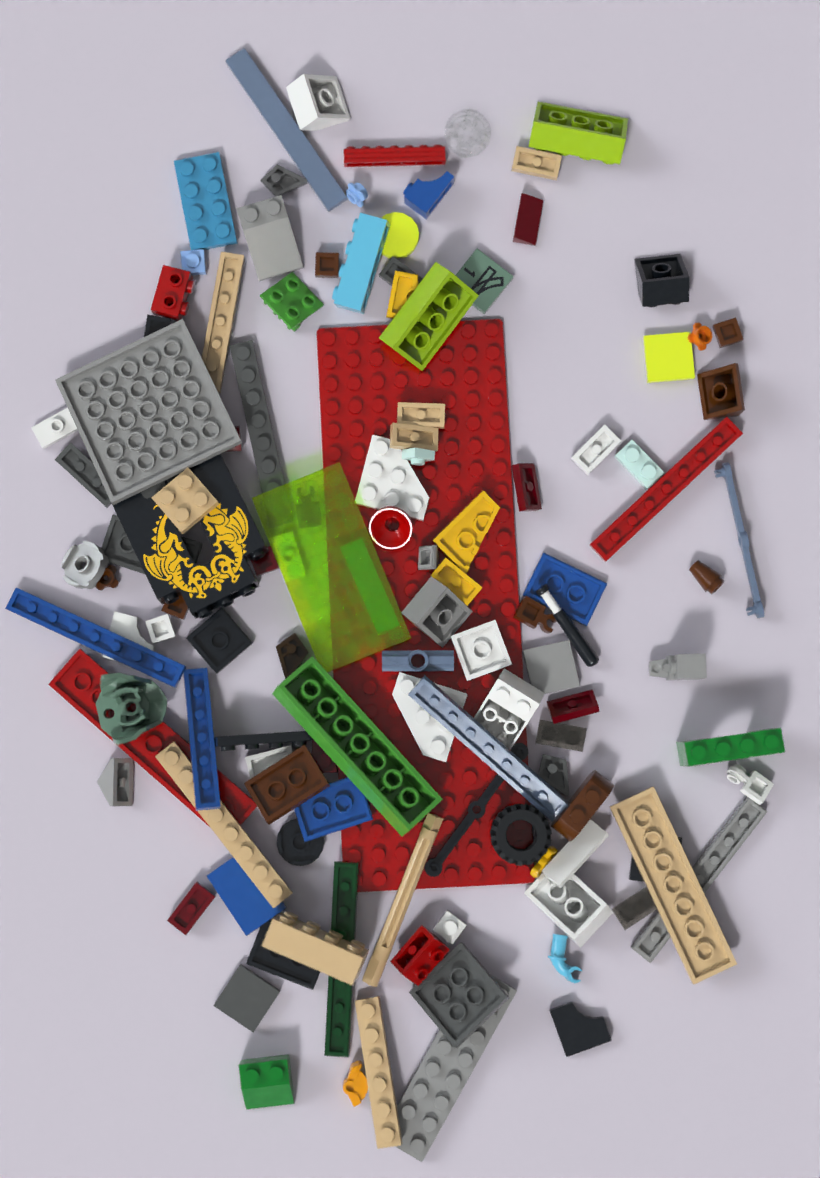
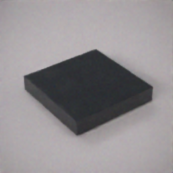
M220 608L186 637L216 674L253 644L224 608Z

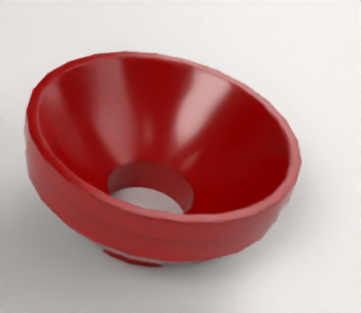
M395 506L379 509L372 516L369 523L372 539L376 544L386 549H397L404 546L412 535L413 527L410 516L404 510ZM388 518H396L399 521V527L397 529L388 528L386 520Z

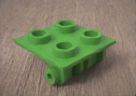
M293 272L260 295L264 300L263 303L273 310V314H277L278 319H282L288 326L287 328L294 332L301 326L300 323L324 306Z

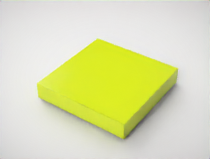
M691 332L643 336L647 383L691 380L695 378L692 343L688 341V335Z

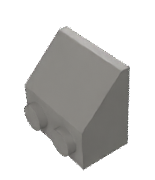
M431 576L401 613L443 648L450 640V636L455 634L473 611L449 588Z

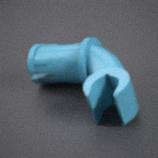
M553 934L551 955H548V958H550L555 969L567 981L572 983L580 982L581 980L572 978L571 972L582 970L576 966H569L565 962L567 961L565 951L568 936Z

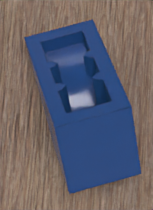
M446 171L444 175L433 181L417 179L414 184L412 182L409 183L403 192L405 195L404 204L427 219L453 186L454 176Z

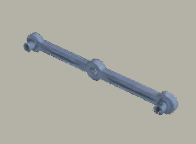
M729 462L722 463L721 469L714 470L716 478L723 476L725 479L734 516L738 542L742 551L754 604L753 607H746V611L752 610L747 612V615L755 614L757 618H763L764 608L760 599L749 552V538L742 522L732 478V470Z

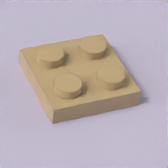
M186 468L151 497L182 534L186 533L219 505V502L189 468Z

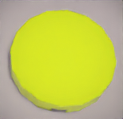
M392 212L381 217L388 220L390 224L382 255L389 259L392 257L402 259L413 253L419 240V231L414 220L408 215L399 212Z

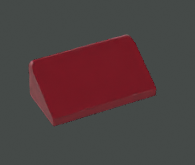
M521 193L513 242L536 246L544 200Z

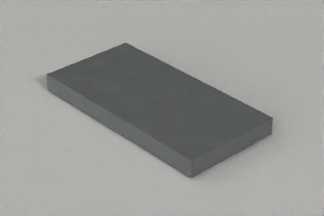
M113 514L101 547L104 554L108 557L111 564L145 574L118 516ZM181 536L193 562L197 563L203 544Z

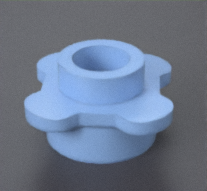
M358 182L348 184V189L346 190L347 198L351 203L362 207L364 205L363 201L368 197L366 189Z

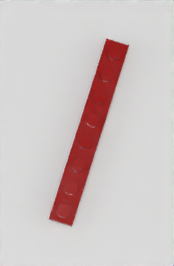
M728 417L723 419L589 546L606 562L743 434Z

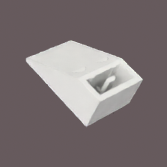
M504 668L474 716V719L511 750L541 703L545 693Z

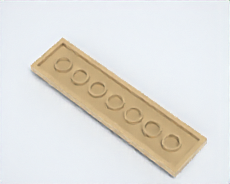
M652 786L610 806V810L691 983L694 985L737 965L655 788Z

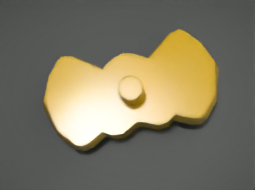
M550 846L547 853L531 869L530 874L532 877L538 878L545 866L558 853L554 846Z

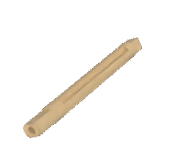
M428 813L388 917L364 973L362 981L370 986L377 987L430 850L439 832L443 818L435 814Z

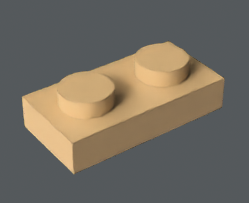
M517 146L511 171L557 180L562 155Z
M398 402L397 423L444 429L445 404Z
M392 423L390 425V448L409 449L416 447L433 450L436 453L438 451L439 428Z

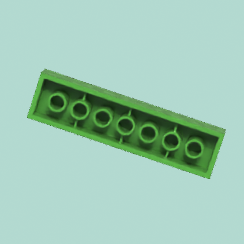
M313 656L280 683L272 693L401 836L409 832L443 800Z

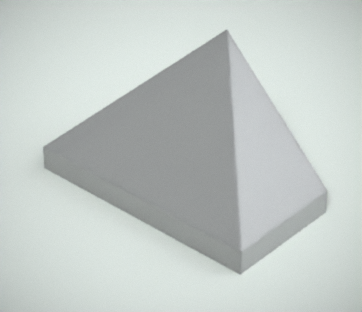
M111 758L97 780L110 806H133L132 758Z

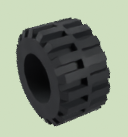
M514 804L505 807L493 819L490 829L491 843L497 854L510 864L522 866L539 861L547 853L548 846L551 844L552 831L549 821L535 807L527 804ZM517 820L529 822L535 831L534 841L524 849L511 846L506 837L509 825Z

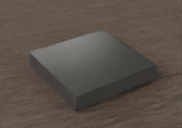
M240 964L213 1006L251 1032H254L280 993V990Z

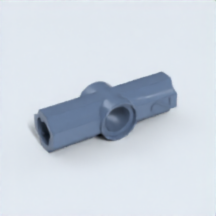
M454 650L382 651V672L454 671ZM417 654L422 655L425 659L424 665L419 668L411 664L412 657Z

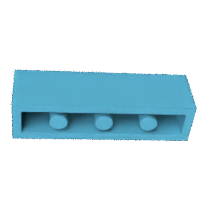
M360 213L359 219L356 218L352 227L354 236L352 241L348 242L345 252L348 255L347 260L340 267L339 277H341L339 286H335L332 295L334 304L337 307L364 314L390 224L388 220Z

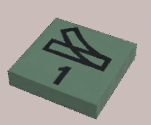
M478 248L455 275L479 295L472 305L484 315L514 277Z

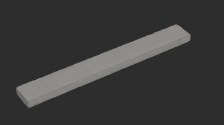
M746 797L692 867L704 893L768 812L749 797ZM659 912L656 913L631 946L635 952L649 963L653 961L670 939Z

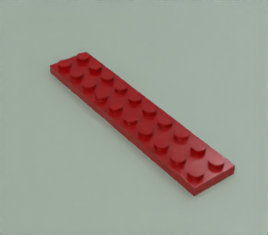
M79 649L48 685L113 741L112 737L101 728L96 708V702L101 692L100 678L102 675L109 673L86 652ZM131 704L128 710L134 712L136 704ZM113 709L107 711L106 715L108 718L114 716ZM163 721L161 724L142 733L135 740L117 745L206 823L155 757L175 741L191 761L190 744ZM217 769L220 800L238 823L242 825L257 808V805L252 798Z

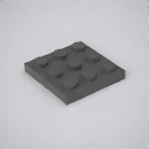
M461 942L435 966L419 986L416 985L409 991L454 1048H458L510 998L465 944Z

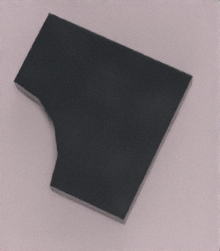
M572 1002L549 1010L566 1057L612 1041L603 1016L594 1018L585 1016L575 1008Z

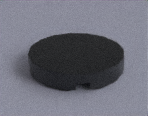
M290 820L282 826L277 835L276 844L278 852L285 861L292 865L305 866L311 864L319 858L323 851L324 836L304 842L298 820Z

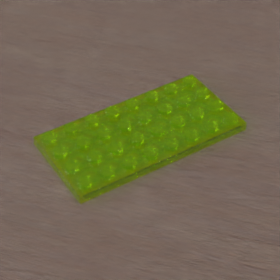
M340 462L252 497L316 660L327 673L411 639Z

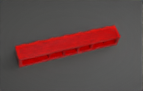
M440 144L434 145V147H428L427 145L399 147L393 145L390 148H384V146L355 148L350 146L344 149V167L445 165L446 162L445 146Z

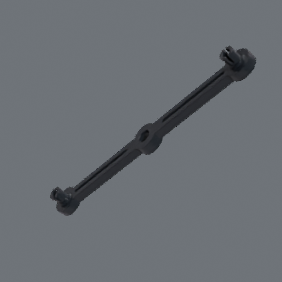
M523 743L514 744L510 750L521 760L528 756V748ZM497 774L478 800L472 801L468 805V814L435 858L429 859L425 863L424 869L429 876L436 877L442 872V863L476 818H481L485 814V805L504 781L500 775ZM476 805L481 809L477 814L473 812V807Z

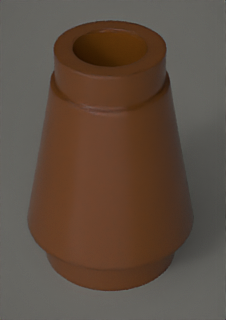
M699 560L689 569L705 592L708 591L711 595L724 583L720 573Z

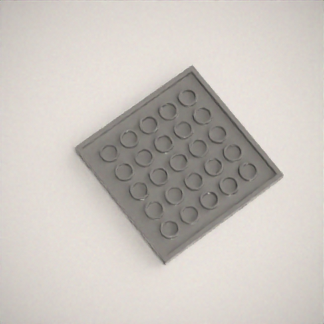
M183 319L55 379L113 505L183 472L186 468L190 469L242 444Z

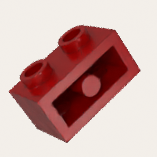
M163 265L151 306V311L154 315L170 318L175 321H179L182 319V316L187 315L189 308L187 298L189 293H193L195 287V280H193L191 272Z
M421 925L390 962L404 977L419 986L450 949L435 934Z

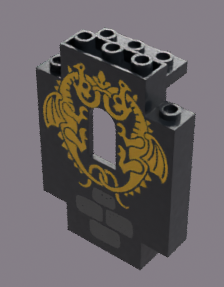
M221 454L190 468L219 502L217 507L200 520L214 550L213 559L206 565H198L193 562L177 527L151 498L179 474L113 505L157 600L162 605L165 603L171 604L176 602L179 596L182 595L190 613L195 619L198 617L202 619L213 613L212 610L220 606L224 608L234 603V599L240 596L246 597L256 591L255 589L260 586L248 561H257L265 556L264 553L269 551Z

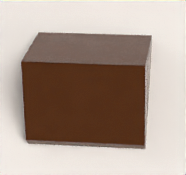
M738 363L697 374L704 420L741 415L745 407Z

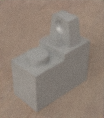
M676 654L666 656L665 659L650 661L649 676L666 678V680H700L707 678L706 654Z

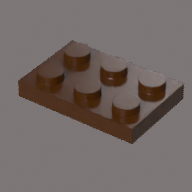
M306 745L301 746L244 783L269 825L330 786Z

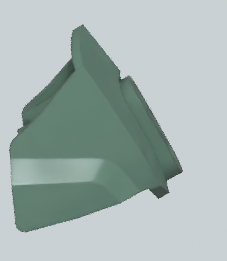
M123 673L104 674L101 676V692L96 702L100 726L112 737L114 744L119 745L135 740L142 733L163 722L167 710V698L155 682L150 679ZM135 703L136 710L134 712L129 711L128 707ZM109 709L114 710L112 718H108L106 715Z

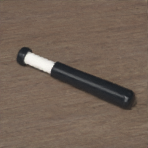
M544 584L535 591L536 594L543 597L552 610L553 617L586 666L593 667L599 662L598 656L565 610L559 607L549 592L550 587L548 584Z

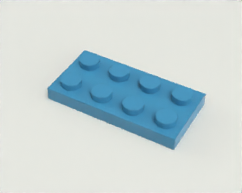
M216 152L174 161L191 250H208L238 244L220 153Z

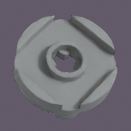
M83 541V544L78 546L73 545L66 552L62 560V568L65 574L63 578L68 584L76 588L93 589L102 577L109 559L101 547L90 541ZM83 562H85V563L87 562L85 568L83 569V567L81 566V564H82Z

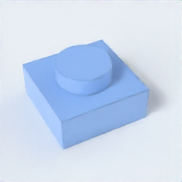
M204 249L181 251L182 270L191 272L192 276L206 275Z

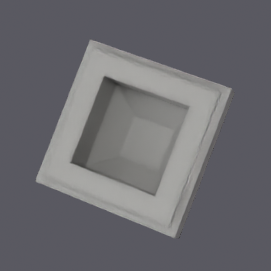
M437 545L419 546L418 570L436 569L440 560Z

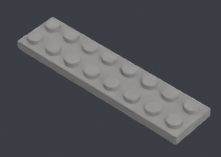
M492 976L510 998L458 1048H454L439 1029L397 1104L403 1144L395 1147L423 1162L517 992V989Z

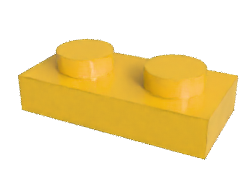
M447 558L431 574L433 578L449 588L466 606L471 603L483 588Z

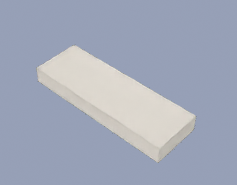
M590 819L581 832L571 842L569 841L545 866L542 873L561 888L609 836L608 833Z

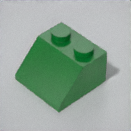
M289 1054L240 1061V1083L246 1110L295 1103Z

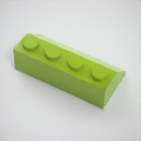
M537 102L529 147L543 152L546 150L556 152L562 156H578L583 160H600L609 165L620 164L626 141L628 118Z
M435 262L379 339L423 371L479 295L451 271Z

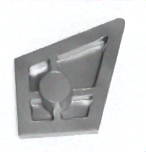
M278 164L261 179V182L275 197L284 195L308 183L307 179Z

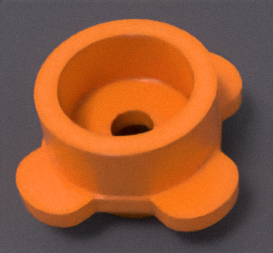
M695 323L692 333L688 335V341L694 343L700 351L705 350L706 344L712 340L711 330L707 326H702L701 323Z

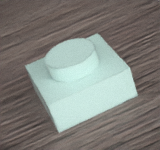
M416 447L403 449L402 459L410 460L412 465L422 466L427 461L435 460V451Z

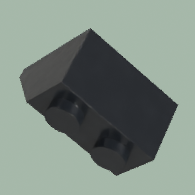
M681 254L634 259L638 295L642 307H657L658 305L665 304L677 305L682 302H689V275Z

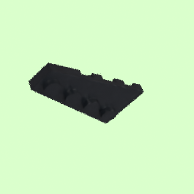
M306 731L214 737L215 747H221V751L236 750L235 746L245 745V750L259 749V744L266 743L269 744V748L283 747V742H292V746L307 745L306 741L313 740Z

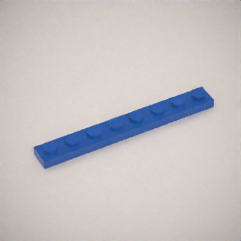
M15 588L5 608L174 688L177 687L186 669L185 665L19 588Z

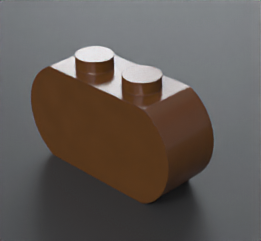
M596 770L592 771L569 799V805L552 822L551 827L571 842L609 796L614 788V784Z

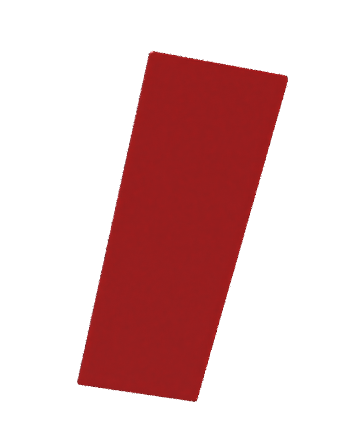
M500 319L460 321L423 371L379 339L388 325L320 328L317 330L333 678L443 799L429 812L443 818L427 861L437 856L468 814V805L480 798L497 773L455 736L446 762L422 754L392 695L399 672H382V651L454 650V671H409L401 673L420 679L426 676L433 683L467 693L463 709L473 718L504 668L523 680L520 621L513 618L519 606L504 336L503 322ZM398 402L445 404L444 429H438V451L435 453V460L427 461L422 466L412 465L411 461L407 460L429 496L424 521L410 518L413 529L409 541L397 549L383 548L375 543L369 531L371 518L378 510L355 504L372 435L390 439V425L397 423ZM481 491H485L500 509L467 572V575L483 588L467 606L473 612L455 634L496 620L512 665L467 681L452 639L450 638L443 648L440 647L401 612L436 570H418L419 546L436 545L432 540ZM388 518L386 525L390 529H397L399 521L396 518ZM361 538L400 626L379 635L340 549ZM437 546L440 558L438 567L445 558L450 559ZM419 654L414 655L411 659V664L417 668L422 667L425 663L424 657ZM526 726L515 744L523 743L527 746ZM527 756V757H526L524 760H522V761L528 766V756ZM338 767V779L346 778L347 776ZM504 780L485 805V814L473 821L442 863V872L436 877H431L423 868L416 889L533 883L535 878L531 876L530 871L534 867V862L530 865L522 866L506 862L494 850L490 836L493 819L496 818L500 811L514 804H527L531 806V803ZM368 800L373 820L341 830L342 860L344 862H359L358 892L398 890L426 816L409 832L401 836ZM478 805L473 807L474 813L480 812L481 809ZM517 820L511 823L506 832L509 844L518 849L530 846L533 842L532 825L525 820Z

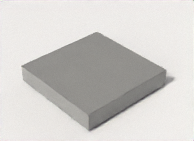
M570 640L523 650L529 681L532 686L545 694L580 686Z

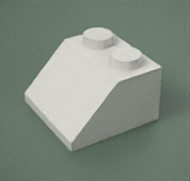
M303 74L286 87L300 130L317 131L350 120L337 76Z

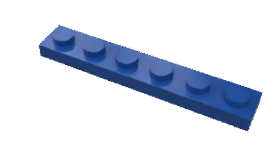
M207 668L186 669L183 677L196 811L220 809Z

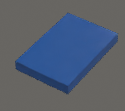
M543 553L523 596H528L549 608L541 595L538 596L535 592L544 584H548L550 594L559 607L565 610L569 618L587 626L608 583Z
M348 777L329 783L330 786L294 809L304 842L373 820L367 798Z
M234 857L207 875V878L246 936L287 908L282 901L273 909Z

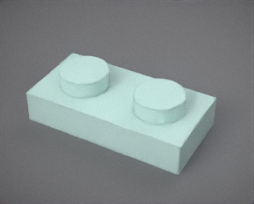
M633 440L614 456L646 490L664 475V471Z

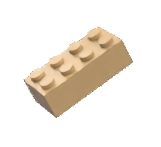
M285 911V913L281 912L272 919L262 947L345 983L354 984L360 975L369 952L368 949H365V944L356 940L351 942L342 939V934L333 930H329L328 933L321 930L319 924L312 921H307V923L298 920L299 916Z

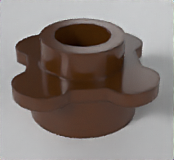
M109 565L105 568L102 577L95 586L98 590L102 591L107 587L116 588L119 581L115 575L117 572L116 567Z

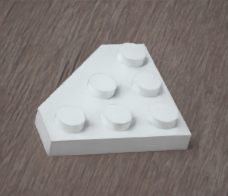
M372 435L355 504L377 510L387 506H395L404 510L410 518L424 521L429 496L409 462L402 459L401 449L390 448V439Z
M399 672L392 695L424 756L446 762L454 735L408 695L421 679ZM434 683L460 707H464L467 693Z

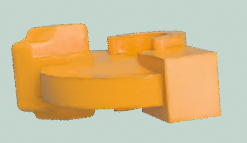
M360 1060L351 1063L349 1074L342 1084L343 1091L349 1096L354 1107L361 1104V1100L364 1099L368 1091L367 1078L360 1071L362 1067Z

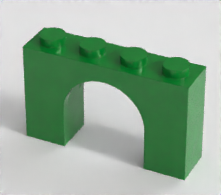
M781 728L676 742L680 766L687 767L785 752Z

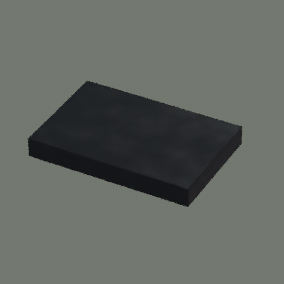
M269 920L263 924L258 931L246 964L313 990L320 971L262 947L272 921Z

